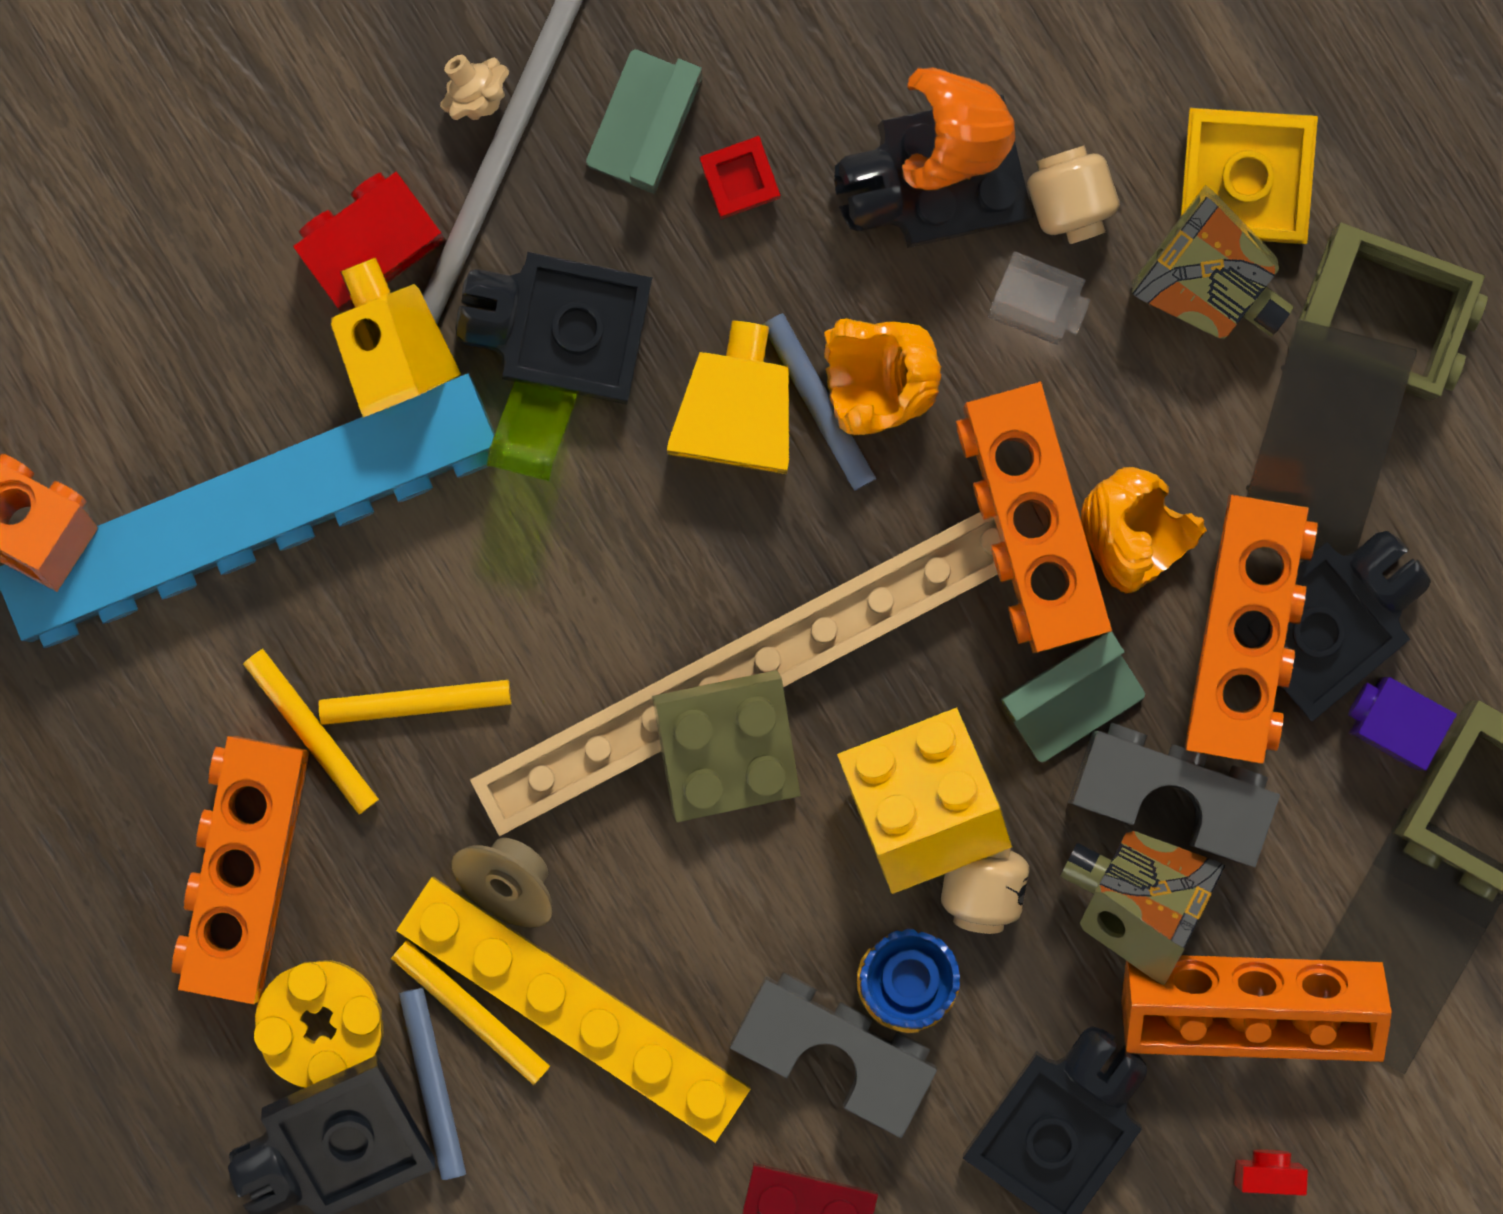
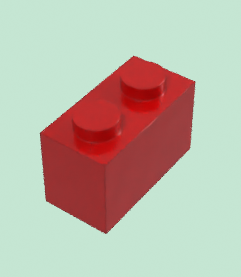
M397 171L387 178L380 172L365 180L352 191L351 196L354 199L352 204L335 216L330 210H327L314 217L300 229L299 233L303 239L293 246L342 313L355 307L341 276V271L376 257L388 284L446 242L441 231Z

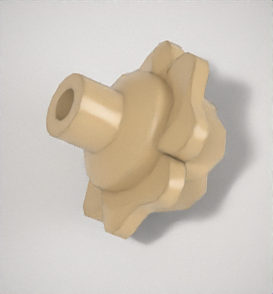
M457 55L447 62L445 72L451 80L447 83V93L440 107L445 112H449L453 120H458L464 116H468L472 120H478L481 116L492 115L499 108L500 100L505 96L502 86L509 75L507 67L500 65V62L495 57L475 64L470 63L464 55Z

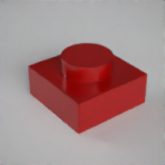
M760 136L699 157L721 220L781 198Z
M1258 1149L1253 1150L1252 1160L1236 1159L1234 1185L1241 1192L1307 1196L1308 1169L1300 1163L1291 1162V1152Z

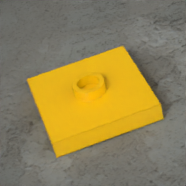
M1189 108L1181 216L1206 185L1222 199L1261 241L1307 244L1318 116Z

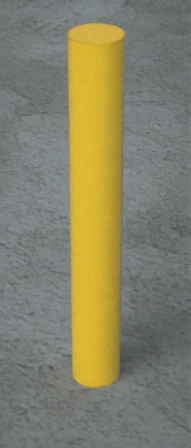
M261 649L243 663L245 668L356 812L360 815L379 801V798L265 650Z
M508 679L319 700L321 725L511 705L510 682Z
M408 939L391 957L397 965L532 1085L549 1069V1064Z

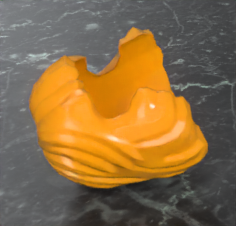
M846 318L837 320L835 328L824 332L826 341L824 358L829 363V366L826 368L827 386L830 391L829 398L834 406V415L838 420L839 428L847 434L868 435L897 427L909 419L926 413L935 403L942 377L941 365L938 361L937 350L932 337L921 326L901 322L872 324Z
M1135 467L1118 469L1108 479L1098 483L1085 498L1081 510V524L1087 545L1101 566L1105 578L1113 587L1124 593L1136 592L1147 583L1157 579L1161 572L1169 569L1188 550L1195 548L1198 545L1199 539L1207 531L1202 517H1195L1192 513L1183 515L1165 506V497L1169 493V486L1158 475Z

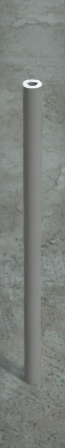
M555 0L423 293V297L436 324H438L583 0Z

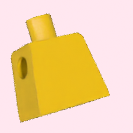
M376 257L340 272L355 308L332 317L331 326L363 418L419 396L461 375L420 289L415 284L391 293Z
M732 321L726 356L699 353L668 441V455L787 474L789 464V373L786 366L764 362L769 333L768 326L744 321Z

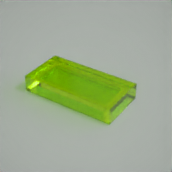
M514 382L490 446L487 466L550 481L575 409L577 394Z

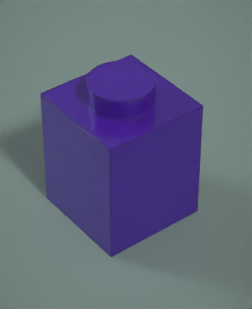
M1380 677L1375 686L1366 682L1354 699L1348 716L1354 718L1355 722L1349 733L1415 770L1426 771L1457 714L1391 677Z

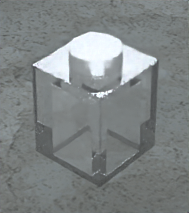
M1014 251L987 317L1058 345L1065 331L1076 335L1090 303V299L1080 296L1085 279Z

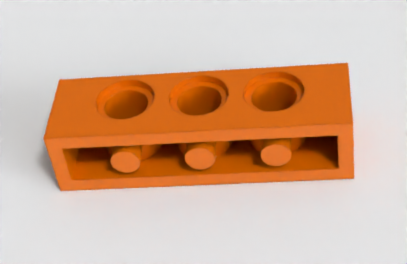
M1037 382L966 402L963 407L965 419L955 421L965 458L977 456L983 480L973 483L974 492L983 520L993 517L995 519L1001 542L992 544L991 551L1000 581L1012 579L1018 604L1009 606L1008 610L1018 644L1029 641L1032 653L1111 632V625L1042 383ZM1016 441L1027 448L1030 454V466L1026 473L1019 476H1011L999 469L995 460V453L1001 443ZM1031 502L1038 504L1044 509L1048 517V526L1042 536L1027 538L1016 530L1013 523V514L1018 505ZM1041 564H1051L1058 567L1065 577V589L1056 600L1048 601L1041 599L1034 593L1031 587L1032 573Z
M1 454L0 562L58 592L96 533L98 526L83 509L87 501L76 491L57 481H53L50 488H47L32 480L34 473L27 466L6 454ZM31 507L24 520L17 524L9 525L12 515L17 510Z
M1237 495L1228 496L1184 745L1186 750L1264 764L1266 749L1278 750L1284 713L1273 711L1277 686L1289 687L1295 657V650L1284 648L1288 623L1300 624L1306 596V586L1295 584L1299 560L1311 561L1318 523L1307 521L1309 508ZM1269 547L1275 550L1281 559V572L1269 584H1256L1250 580L1246 573L1245 564L1247 557L1257 548ZM1248 611L1262 612L1270 623L1269 637L1258 647L1249 648L1242 646L1234 635V626L1237 619ZM1236 675L1251 676L1259 686L1258 700L1247 710L1238 711L1231 709L1225 704L1223 699L1225 684Z
M227 736L225 748L216 746L208 778L209 784L218 786L213 811L203 810L196 838V847L205 848L201 874L194 872L190 874L184 898V910L193 911L189 935H179L172 959V973L181 974L178 990L249 1004L259 1002L264 991L310 755L309 750L238 736ZM248 786L260 790L265 796L267 803L264 816L254 824L243 821L235 809V800L238 793ZM234 849L246 852L254 863V875L245 886L232 884L223 873L224 859ZM219 913L231 914L241 924L242 937L234 948L228 949L219 946L211 936V923Z
M1181 955L1165 985L1155 981L1128 961H1126L1121 1005L1126 1053L1384 1062L1392 1011L1383 962Z

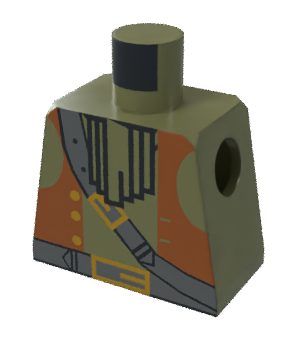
M1206 185L1132 280V294L1137 298L1220 339H1225L1242 317L1271 337L1283 325L1293 309V305L1267 287L1279 270L1277 257L1222 199Z
M1131 831L1126 832L1112 860L1077 843L1060 877L1094 894L1080 921L1082 929L1146 975L1165 985L1184 951L1225 865L1139 832Z

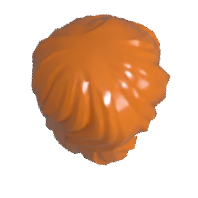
M933 67L917 69L909 77L908 89L923 92L932 105L937 136L934 150L929 159L915 153L905 160V164L902 165L905 181L913 188L937 190L964 179H971L972 176L987 174L998 168L1011 151L1015 141L1014 119L999 94L987 84H982L976 80Z

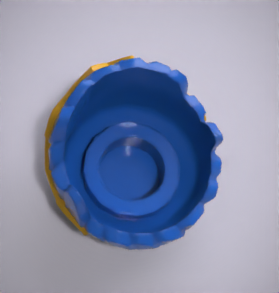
M905 929L902 932L897 930L877 942L873 949L869 948L861 958L857 971L858 994L862 1004L876 1022L892 1030L916 1033L937 1024L944 1014L952 1008L960 987L959 966L952 950L940 938L922 931L918 933L914 929Z

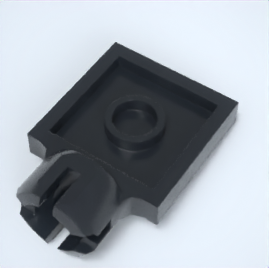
M999 95L1005 103L1004 95ZM933 110L882 120L878 124L881 137L878 148L847 155L835 165L834 184L836 195L867 188L870 191L853 195L848 198L849 204L839 206L848 227L855 231H863L886 225L897 226L905 236L907 248L1023 223L1033 218L1015 141L1011 151L998 168L987 174L972 176L971 179H964L937 190L913 188L905 181L902 169L905 160L915 153L929 159L934 150L937 134Z
M527 252L525 265L521 272L517 274L505 275L481 269L469 271L463 284L461 303L476 308L459 306L455 327L456 339L465 345L490 349L499 353L504 359L503 380L627 405L653 277Z
M1389 531L1376 533L1356 551L1345 556L1337 553L1325 541L1313 551L1311 561L1303 560L1299 563L1295 584L1306 586V596L1300 624L1288 623L1284 648L1295 650V657L1289 687L1282 688L1312 722L1410 640L1408 635L1402 630L1399 618L1404 609L1427 591L1431 580L1426 569L1418 559L1416 561L1414 559L1409 560L1388 579L1381 574L1409 550L1397 536ZM1248 611L1237 619L1234 632L1247 647H1258L1268 639L1270 623L1262 612Z
M1094 1026L1084 1030L1067 1055L1058 1061L1048 1059L1036 1051L963 1153V1159L1041 1214H1081L1142 1130L1141 1124L1131 1118L1126 1109L1128 1101L1146 1078V1063L1139 1054L1126 1053L1124 1045L1107 1069L1102 1071L1101 1068L1114 1052L1117 1044L1113 1042L1115 1036Z
M378 1055L262 1107L261 1121L267 1131L263 1136L234 1148L229 1153L230 1164L228 1165L229 1176L236 1195L240 1198L250 1193L252 1201L243 1204L249 1214H277L295 1205H307L315 1214H338L435 1170V1157Z

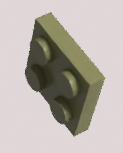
M777 670L652 696L671 809L676 823L801 796L783 683Z

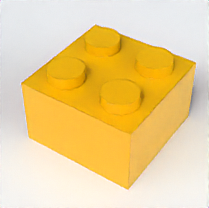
M957 707L837 754L850 792L892 894L1012 848L1000 806Z

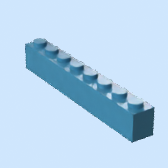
M465 374L419 396L364 418H358L99 525L96 533L58 592L5 564L0 566V590L21 641L34 642L40 639L43 648H48L79 635L76 624L97 615L100 616L102 624H106L138 611L135 600L158 591L163 600L186 592L197 586L194 575L217 566L220 574L225 575L256 562L253 551L277 542L280 551L305 543L316 537L312 527L336 518L339 527L361 520L374 513L371 505L372 502L393 493L398 502L426 493L433 489L430 478L454 469L456 477L460 478L482 470L492 464L489 454L500 450L501 447L474 381L469 374Z

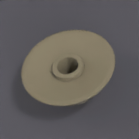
M500 838L491 847L474 845L455 853L451 863L455 879L463 891L476 904L499 919L517 926L540 927L550 920L552 900L544 885L548 877V868L544 860L529 846L514 839Z

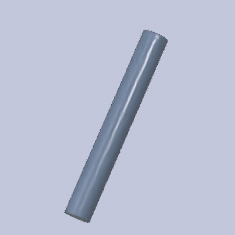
M781 313L763 323L762 325L769 327L768 339L783 365L788 367L790 378L853 490L856 491L874 481L876 477L853 436L839 428L829 394L785 315Z
M420 987L400 992L399 998L441 1179L448 1180L466 1175L424 988Z

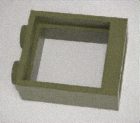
M1340 222L1331 230L1288 349L1422 399L1432 401L1441 396L1443 389L1453 391L1459 380L1466 356L1457 353L1465 329L1474 332L1484 313L1488 296L1479 292L1485 276ZM1355 256L1453 292L1423 376L1325 340Z
M1476 700L1467 701L1393 833L1408 841L1403 850L1405 854L1434 870L1438 869L1442 861L1464 873L1459 881L1460 885L1493 902L1497 893L1503 895V873L1425 829L1477 736L1503 750V714Z

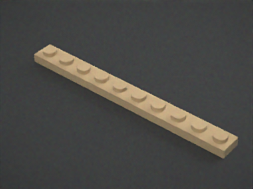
M1026 502L1018 505L1015 509L1013 523L1016 530L1022 536L1038 538L1047 529L1048 517L1041 506ZM979 512L470 779L498 835H504L660 753L661 745L652 696L775 670L780 674L783 687L995 577L998 573L991 545L1001 541L994 517L983 520Z

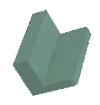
M632 50L586 159L588 167L655 194L702 81V68L679 58L674 65L642 51Z
M1112 631L1098 636L999 700L1039 762L1047 761L1145 697L1143 688L1121 654L1125 652Z

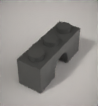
M1111 723L1108 734L1092 731L1068 803L1134 825L1143 799L1152 790L1166 785L1175 786L1188 795L1195 809V823L1187 845L1251 867H1256L1280 794L1265 789L1268 777L1234 765L1231 766L1228 776L1204 768L1208 756L1188 751L1186 748L1171 744L1168 755L1144 747L1148 735Z
M783 972L778 982L765 976L730 1043V1049L785 1078H788L798 1057L808 1048L819 1044H830L843 1049L849 1054L855 1064V1078L843 1101L844 1109L902 1139L937 1072L935 1064L925 1060L930 1049L899 1032H896L892 1041L883 1038L869 1030L874 1021L872 1018L842 1002L839 1003L835 1012L812 1000L817 991L815 988Z

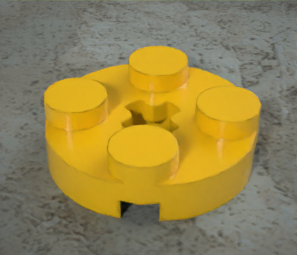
M332 960L304 962L279 974L263 992L255 1013L256 1028L254 1031V1041L257 1048L262 1052L266 1063L284 1080L304 1088L375 1056L384 1034L382 1009L371 983L352 967ZM322 1007L328 1008L333 1013L329 1023L337 1029L335 1035L331 1039L321 1035L316 1041H313L306 1036L308 1025L302 1021L306 1011L316 1014Z

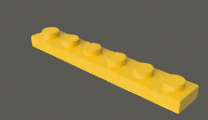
M431 877L396 930L715 1143L751 1090L750 1086L435 877Z

